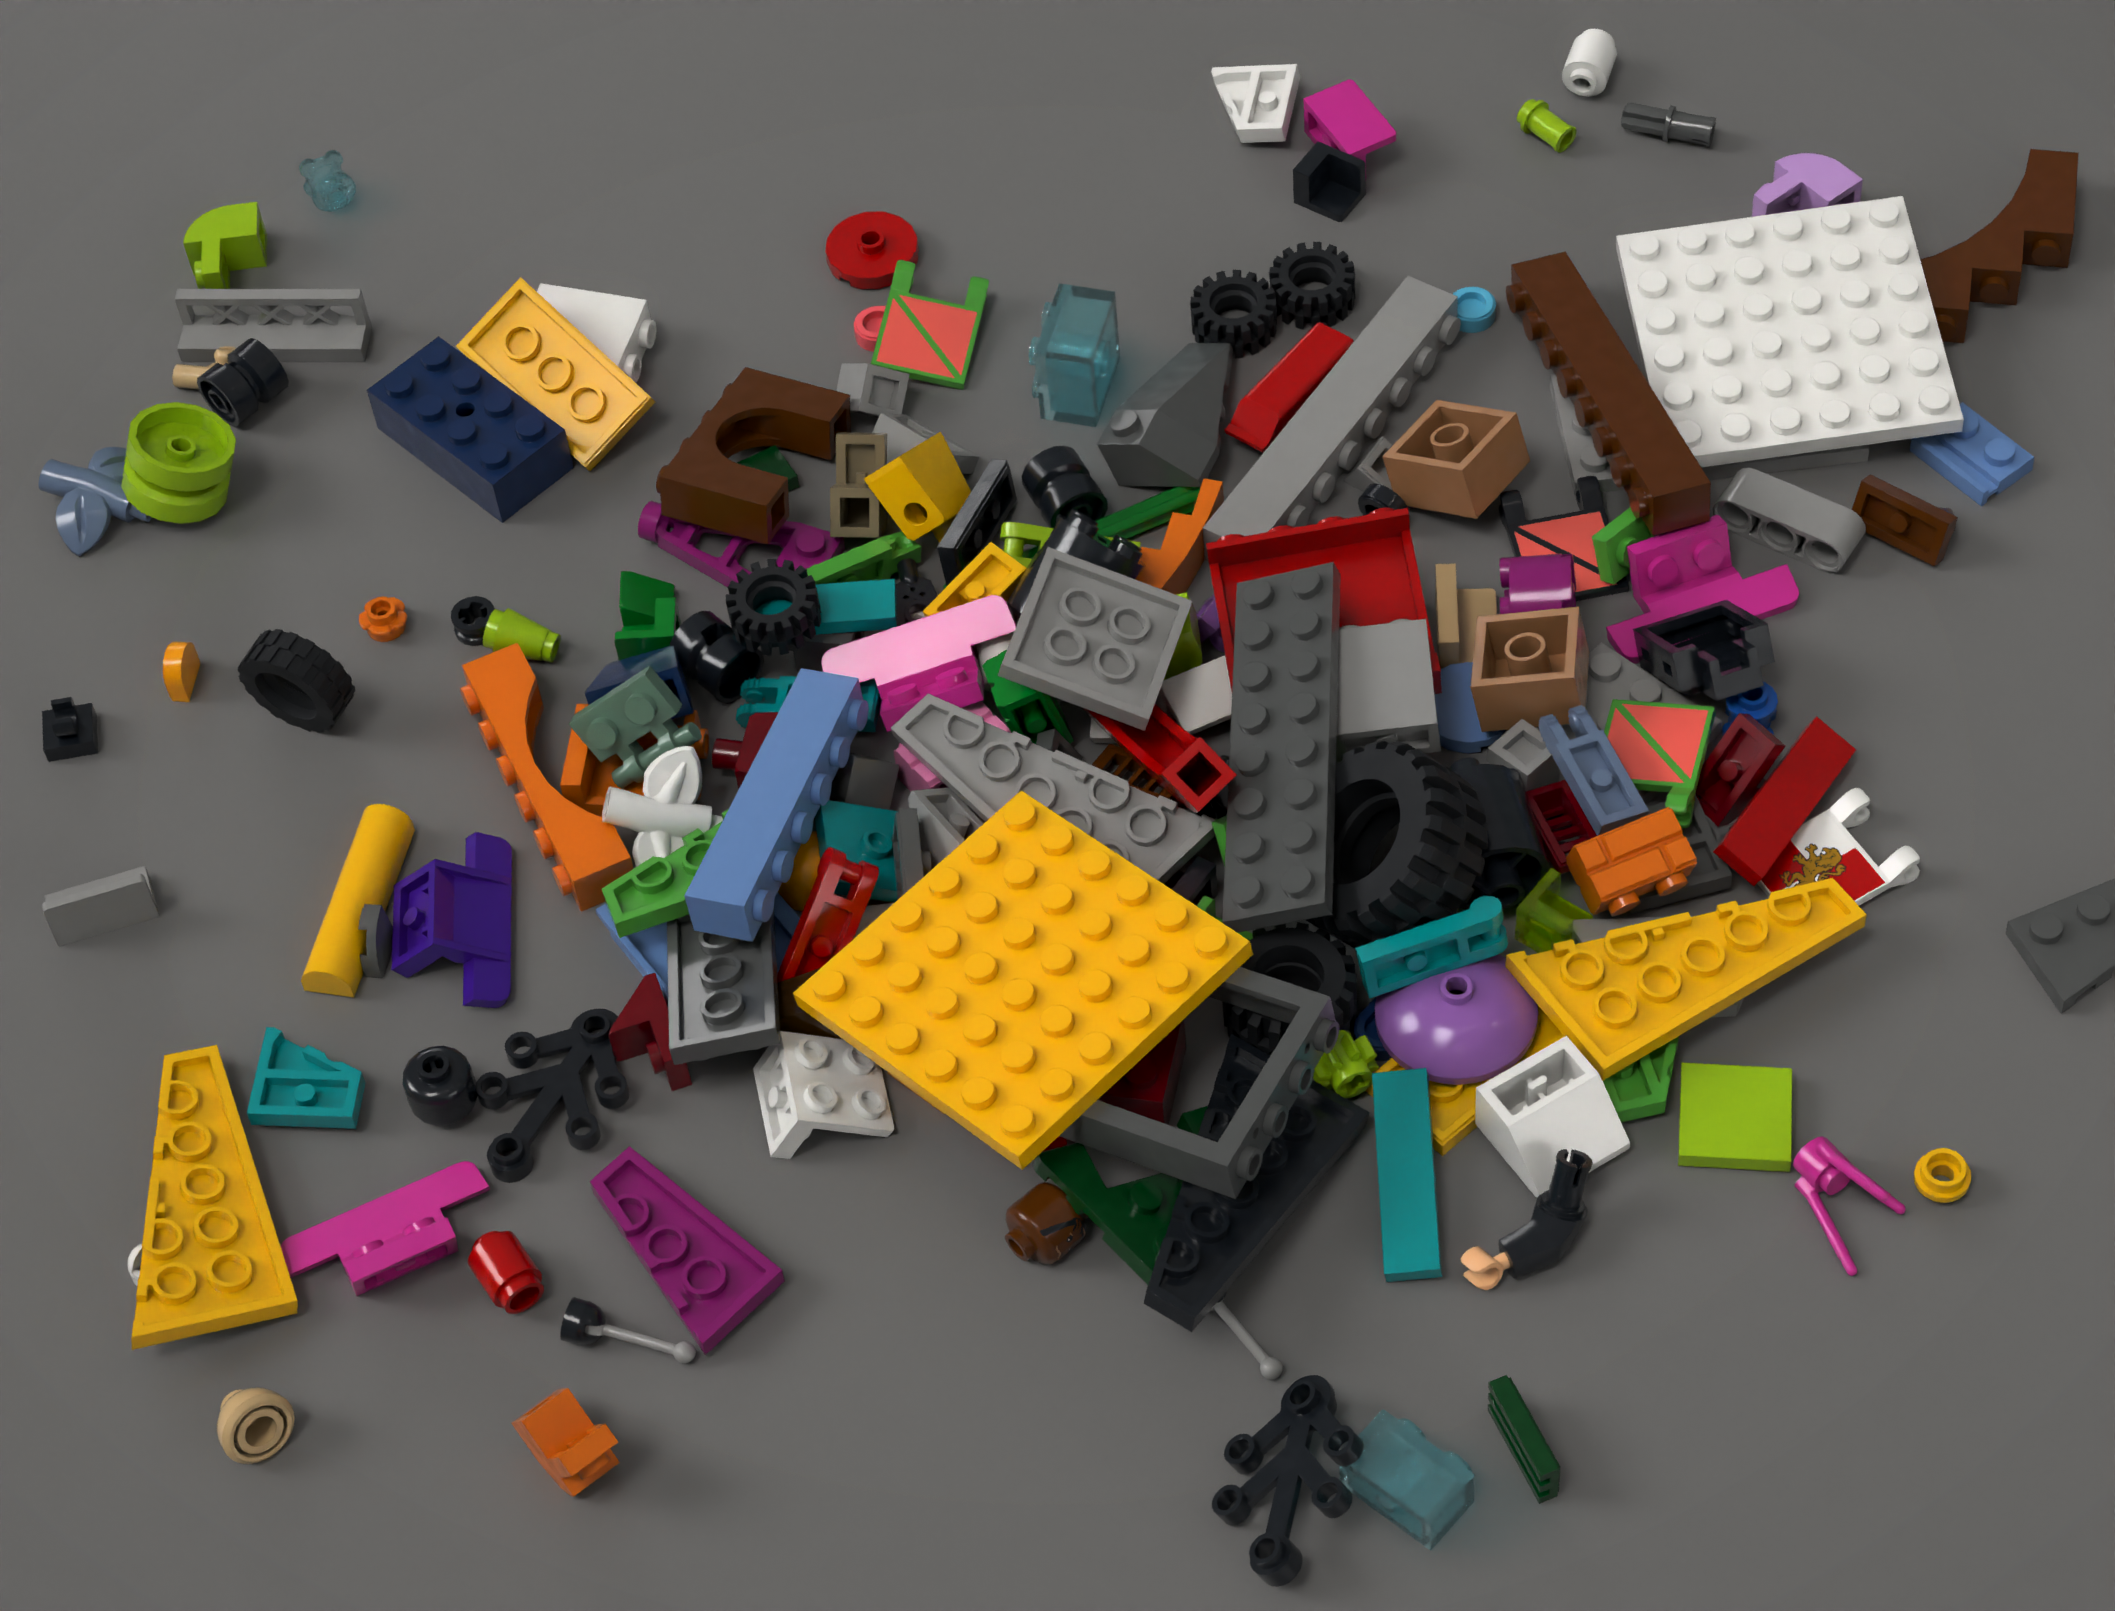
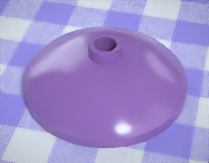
M1498 954L1377 996L1375 1002V1025L1383 1047L1404 1069L1427 1068L1429 1080L1433 1082L1453 1085L1471 1084L1485 1081L1501 1074L1514 1066L1524 1056L1531 1046L1537 1030L1538 1005L1505 967L1506 958ZM1461 991L1464 993L1460 995H1453L1449 992Z

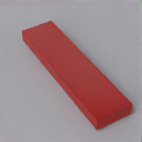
M1816 716L1805 727L1713 853L1752 886H1755L1771 868L1856 749Z

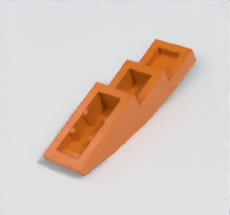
M1203 479L1192 515L1172 512L1161 550L1141 547L1143 555L1140 561L1146 566L1135 580L1175 595L1187 591L1205 560L1203 527L1224 502L1223 481Z

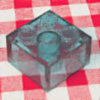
M1059 283L1053 302H1046L1044 305L1041 319L1040 337L1034 336L1030 344L1029 364L1035 366L1036 370L1032 385V396L1039 399L1041 419L1097 427L1120 360L1115 292Z

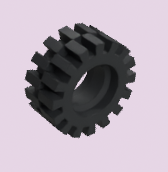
M1304 242L1297 244V252L1294 253L1288 247L1283 250V258L1276 256L1273 260V267H1270L1269 272L1270 288L1273 287L1275 291L1277 316L1282 314V321L1287 325L1294 319L1295 327L1304 330L1305 323H1312L1313 327L1317 322H1325L1327 326L1332 327L1336 325V317L1343 321L1348 317V310H1353L1355 305L1354 264L1352 261L1348 262V255L1344 251L1337 255V247L1329 244L1326 250H1322V242H1313V249H1306ZM1307 282H1320L1328 285L1318 290H1305L1297 287Z
M1233 270V277H1226L1225 271L1216 273V281H1213L1210 276L1203 279V287L1199 285L1193 290L1194 297L1191 296L1190 301L1192 333L1195 335V341L1197 343H1230L1233 352H1235V359L1244 358L1243 350L1248 349L1251 355L1259 353V344L1266 348L1271 343L1270 337H1275L1277 332L1275 291L1273 287L1269 288V282L1264 278L1257 282V275L1252 272H1248L1246 278L1241 277V270ZM1228 310H1242L1249 313L1240 318L1219 316V314Z
M767 559L768 567L762 569L758 561L750 564L751 574L742 569L736 574L738 583L731 581L728 586L729 594H726V605L732 631L735 633L736 640L741 645L746 642L747 650L755 653L757 648L761 646L763 655L771 656L772 648L779 647L780 655L788 654L787 645L793 643L797 650L805 646L803 635L812 640L816 635L815 626L820 627V613L822 612L815 581L812 575L808 576L807 569L800 565L795 570L793 561L784 560L782 567H778L776 559ZM786 600L792 602L789 608L777 614L765 615L755 612L759 606L768 601Z

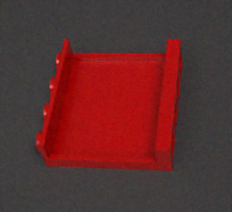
M1379 508L1371 511L1368 515L1346 519L1333 516L1322 519L1317 524L1300 527L1281 525L1270 529L1266 533L1249 536L1230 534L1219 538L1215 542L1206 543L1231 691L1233 686L1237 583L1334 562L1341 574L1339 628L1346 625L1369 626L1385 624L1397 619H1426L1434 693H1442L1441 670L1437 652L1435 653L1410 532L1408 508L1397 510L1393 508Z

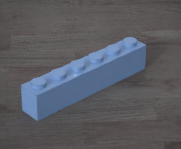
M804 668L800 669L684 895L694 931L753 942L762 922H767L770 919L774 908V898L782 882L786 883L790 879L794 858L801 844H806L811 836L813 819L820 805L824 806L828 802L832 781L838 769L844 768L847 764L850 745L857 731H862L866 725L869 708L867 701L863 700L859 678Z

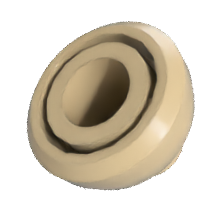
M256 1387L232 1391L223 1399L217 1421V1434L221 1447L230 1459L241 1464H254L270 1458L285 1445L292 1433L295 1419L293 1408L287 1399L269 1389Z

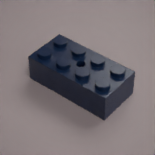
M439 336L367 389L377 428L501 523L505 522L574 468L564 428Z

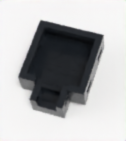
M1728 600L1633 629L1640 667L1684 694L1694 695L1703 692L1715 701L1764 686L1760 667L1775 662L1768 623Z

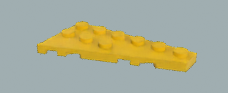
M1829 878L1771 892L1769 899L1744 905H1738L1737 901L1717 905L1714 912L1690 917L1689 912L1608 930L1605 937L1575 944L1573 939L1553 943V950L1526 955L1525 950L1506 954L1505 967L1560 1032L1573 1042L1600 1074L1602 1081L1860 930L1865 926L1867 914L1834 878Z
M217 1045L164 1055L157 1127L153 1146V1162L142 1241L141 1266L136 1293L135 1318L131 1337L132 1350L297 1314L298 1300Z

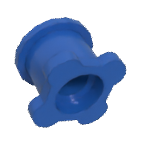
M1763 681L1764 686L1725 698V713L1729 717L1728 722L1723 725L1722 735L1726 733L1739 713L1750 714L1774 735L1770 724L1776 718L1778 699L1773 687Z

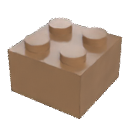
M1436 400L1382 456L1392 490L1404 500L1407 506L1475 519L1486 510L1530 462L1516 412Z
M1579 606L1477 616L1470 688L1482 732L1509 730L1521 719H1524L1534 727H1539L1538 720H1540V717L1550 714L1556 716L1559 724L1565 725L1569 724V708L1582 705L1586 709L1589 648Z

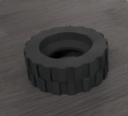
M269 629L260 634L238 666L240 682L244 684L245 690L256 699L260 706L266 708L275 717L286 721L287 724L300 727L309 732L312 730L322 733L324 730H331L354 697L353 693L355 692L351 676L346 673L341 663L336 661L325 649H321L309 639H304L293 632H284L281 629H275L274 631Z

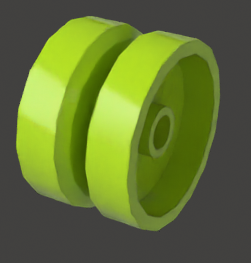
M180 402L156 404L140 411L130 422L121 485L127 500L141 513L159 521L184 524L200 522L216 515L227 502L236 438L230 425L212 411L198 405Z

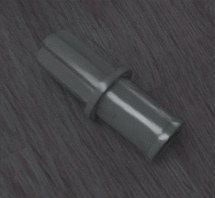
M1628 103L1625 105L1622 113L1621 126L1628 130L1663 136L1664 142L1674 139L1710 147L1714 136L1716 118L1676 111V106L1672 105L1667 110Z

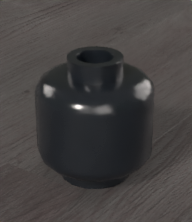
M433 1046L419 1051L408 1061L403 1071L402 1085L408 1103L414 1115L426 1124L444 1126L456 1123L472 1111L477 1101L476 1080L466 1056L455 1048Z

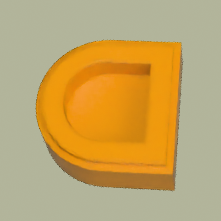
M173 641L165 650L163 679L172 701L189 702L201 664L195 646L191 642Z

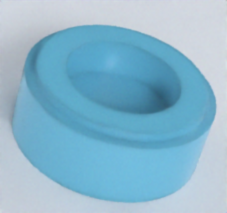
M1465 287L1453 293V295L1458 296L1457 318L1461 320L1459 331L1477 333L1488 329L1494 323L1496 318V301L1489 291L1480 287Z

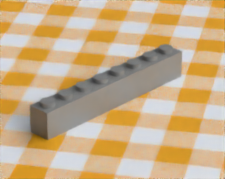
M1407 276L1204 525L1203 542L1204 558L1206 561H1208L1206 543L1215 542L1223 536L1230 534L1249 536L1266 533L1270 529L1281 525L1293 527L1306 526L1310 513L1319 502L1324 503L1328 500L1333 492L1335 482L1341 474L1355 466L1361 449L1369 439H1375L1379 436L1385 425L1386 418L1396 406L1401 407L1406 402L1412 385L1420 375L1426 376L1430 372L1436 355L1444 345H1450L1456 339L1461 326V320L1457 318L1458 296L1413 277Z

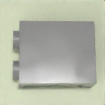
M1397 619L1385 624L1369 626L1346 625L1339 628L1336 761L1338 763L1343 760L1342 754L1358 747L1365 749L1366 744L1381 741L1406 743L1423 753L1441 751L1426 619Z

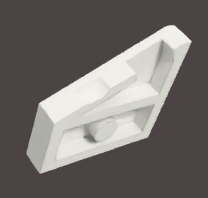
M1297 64L1212 67L1211 73L1214 84L1240 142L1286 141L1300 81Z

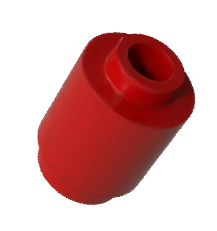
M491 1231L475 1241L468 1257V1266L495 1306L504 1308L509 1314H517L529 1309L539 1301L544 1293V1286L541 1283L542 1274L513 1232Z

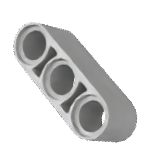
M1742 468L1739 470L1713 506V515H1719L1727 523L1730 532L1826 572L1839 571L1866 532L1865 523L1853 510L1752 468Z

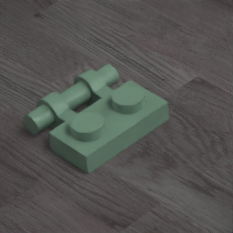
M648 666L574 714L569 722L571 728L600 762H603L615 753L622 759L623 765L612 771V779L620 788H625L634 781L637 783L644 782L646 769L657 757L677 747L691 746L702 737L701 731L695 723L689 722L678 728L672 721L671 717L678 713L682 703L651 666ZM651 731L658 739V742L644 750L636 740Z

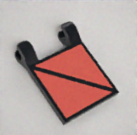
M1586 476L1577 479L1579 490L1576 491V501L1580 511L1528 521L1525 518L1520 492L1518 490H1510L1500 493L1501 505H1499V516L1507 531L1514 557L1561 553L1572 554L1577 588L1575 590L1576 601L1629 591L1626 576L1616 584H1610L1600 579L1592 536L1608 525L1609 522L1603 507L1600 486L1596 476Z

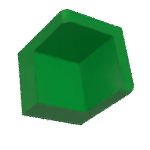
M676 597L656 598L654 624L626 625L622 628V631L615 633L614 643L618 660L670 646L675 632L681 626Z

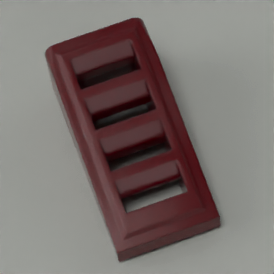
M1562 780L1526 792L1548 860L1559 875L1570 871L1566 860L1568 855L1565 854L1569 853L1574 845L1597 836L1566 780ZM1559 815H1563V816H1561V817H1558V818H1555V819L1546 821V819H1549V818H1552V817H1555V816H1559ZM1569 825L1571 826V827L1566 828V829H1562V830H1559V831H1556V832H1552L1553 830H1556V829H1560V828H1563V827H1566V826H1569ZM1577 836L1579 837V839H1576V840H1573V841H1570V842H1566V843H1563V844H1560V845H1559V843H1558V842H1561V841H1564V840H1567V839H1571V838H1574V837H1577Z

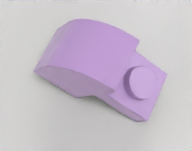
M1799 153L1783 157L1775 161L1773 182L1764 184L1754 194L1752 217L1860 202L1863 179L1839 161L1828 156L1814 153Z

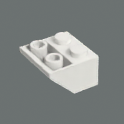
M1567 1036L1476 1087L1475 1124L1536 1198L1549 1190L1558 1151L1567 1149L1569 1152L1568 1162L1572 1149L1587 1154L1593 1162L1589 1171L1591 1172L1630 1149V1141L1600 1074Z

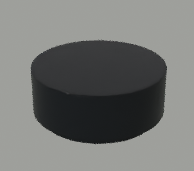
M1376 483L1370 484L1358 499V506L1363 515H1368L1371 511L1379 508H1393L1395 510L1408 508L1404 500L1397 493L1384 485Z

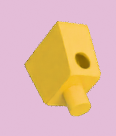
M941 432L864 478L868 487L907 539L915 541L932 531L940 543L971 493Z

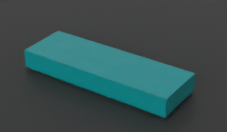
M895 579L815 584L822 612L820 613V627L815 626L816 635L887 630L897 627V589ZM786 600L768 601L759 606L755 612L765 615L777 614L789 608L792 602Z

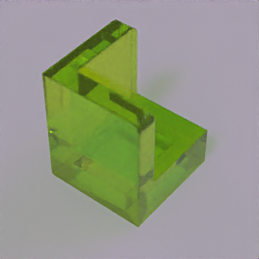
M1553 868L1546 873L1517 907L1514 939L1537 953L1553 950V943L1572 939L1574 920L1593 919L1590 913L1560 897L1561 873Z

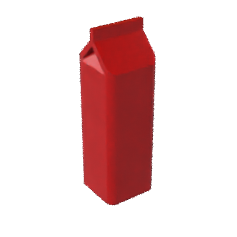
M1317 322L1240 400L1230 424L1224 429V433L1264 453L1353 344V339L1321 322Z

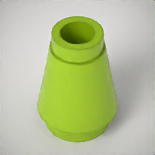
M507 608L505 612L494 609L488 619L483 635V646L493 649V652L518 642L526 659L544 660L551 663L557 655L561 641L560 634L552 632V630L510 608Z

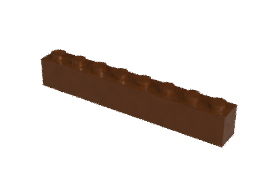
M1566 251L1511 264V285L1506 287V298L1512 313H1518L1523 320V327L1528 340H1535L1538 345L1544 367L1547 370L1552 369L1555 373L1563 398H1570L1579 425L1582 428L1587 427L1590 431L1597 455L1607 459L1614 483L1618 488L1623 487L1629 496V503L1636 518L1642 517L1652 536L1709 522L1711 482Z

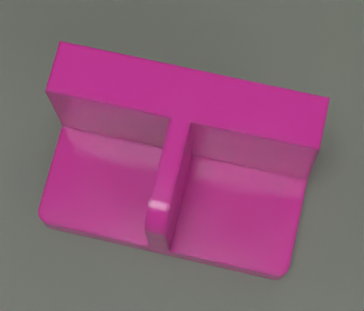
M1352 79L1303 98L1304 132L1314 144L1319 141L1365 162V177L1366 154L1396 141V131Z

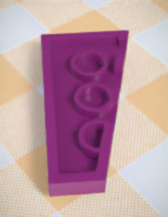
M630 1146L590 1181L594 1195L705 1355L785 1282L781 1268Z

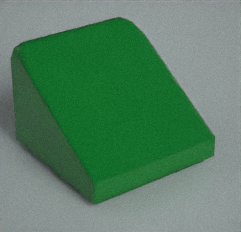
M621 571L619 608L623 626L654 624L656 598L675 597L674 584L631 571Z

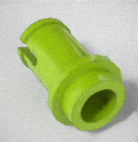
M1528 100L1517 114V122L1520 123V129L1526 134L1534 133L1559 153L1569 148L1576 137V128L1549 111V104L1544 100Z

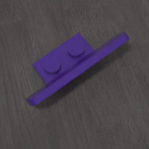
M474 832L466 838L465 866L434 859L394 885L392 971L409 978L443 956L453 962L464 964L463 1006L499 1008L507 1002L511 992L512 848L505 839Z

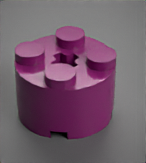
M1561 553L1500 558L1501 587L1509 588L1504 591V597H1500V614L1576 607L1575 590L1577 588L1572 554Z

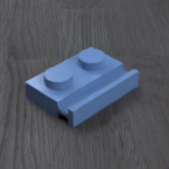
M1962 402L1960 403L1964 419L1962 432L1912 438L1910 451L1982 507L1987 503L1989 496L1994 493L1996 495L2000 494L2032 471L2034 456Z

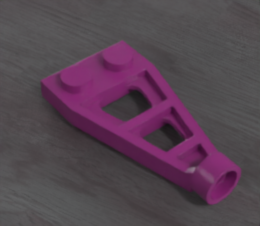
M649 501L645 505L638 522V535L640 538L658 543V547L727 588L731 581L738 583L736 574L742 569L748 574L752 573L740 566L738 561L748 545L760 542L664 516L661 512V503ZM785 521L769 543L783 548L777 559L778 567H782L784 560L793 561L795 570L800 565L805 569L810 568L815 564L842 554L845 550L844 537H830L829 531L791 521ZM703 533L723 534L733 537L721 557H714L695 548Z

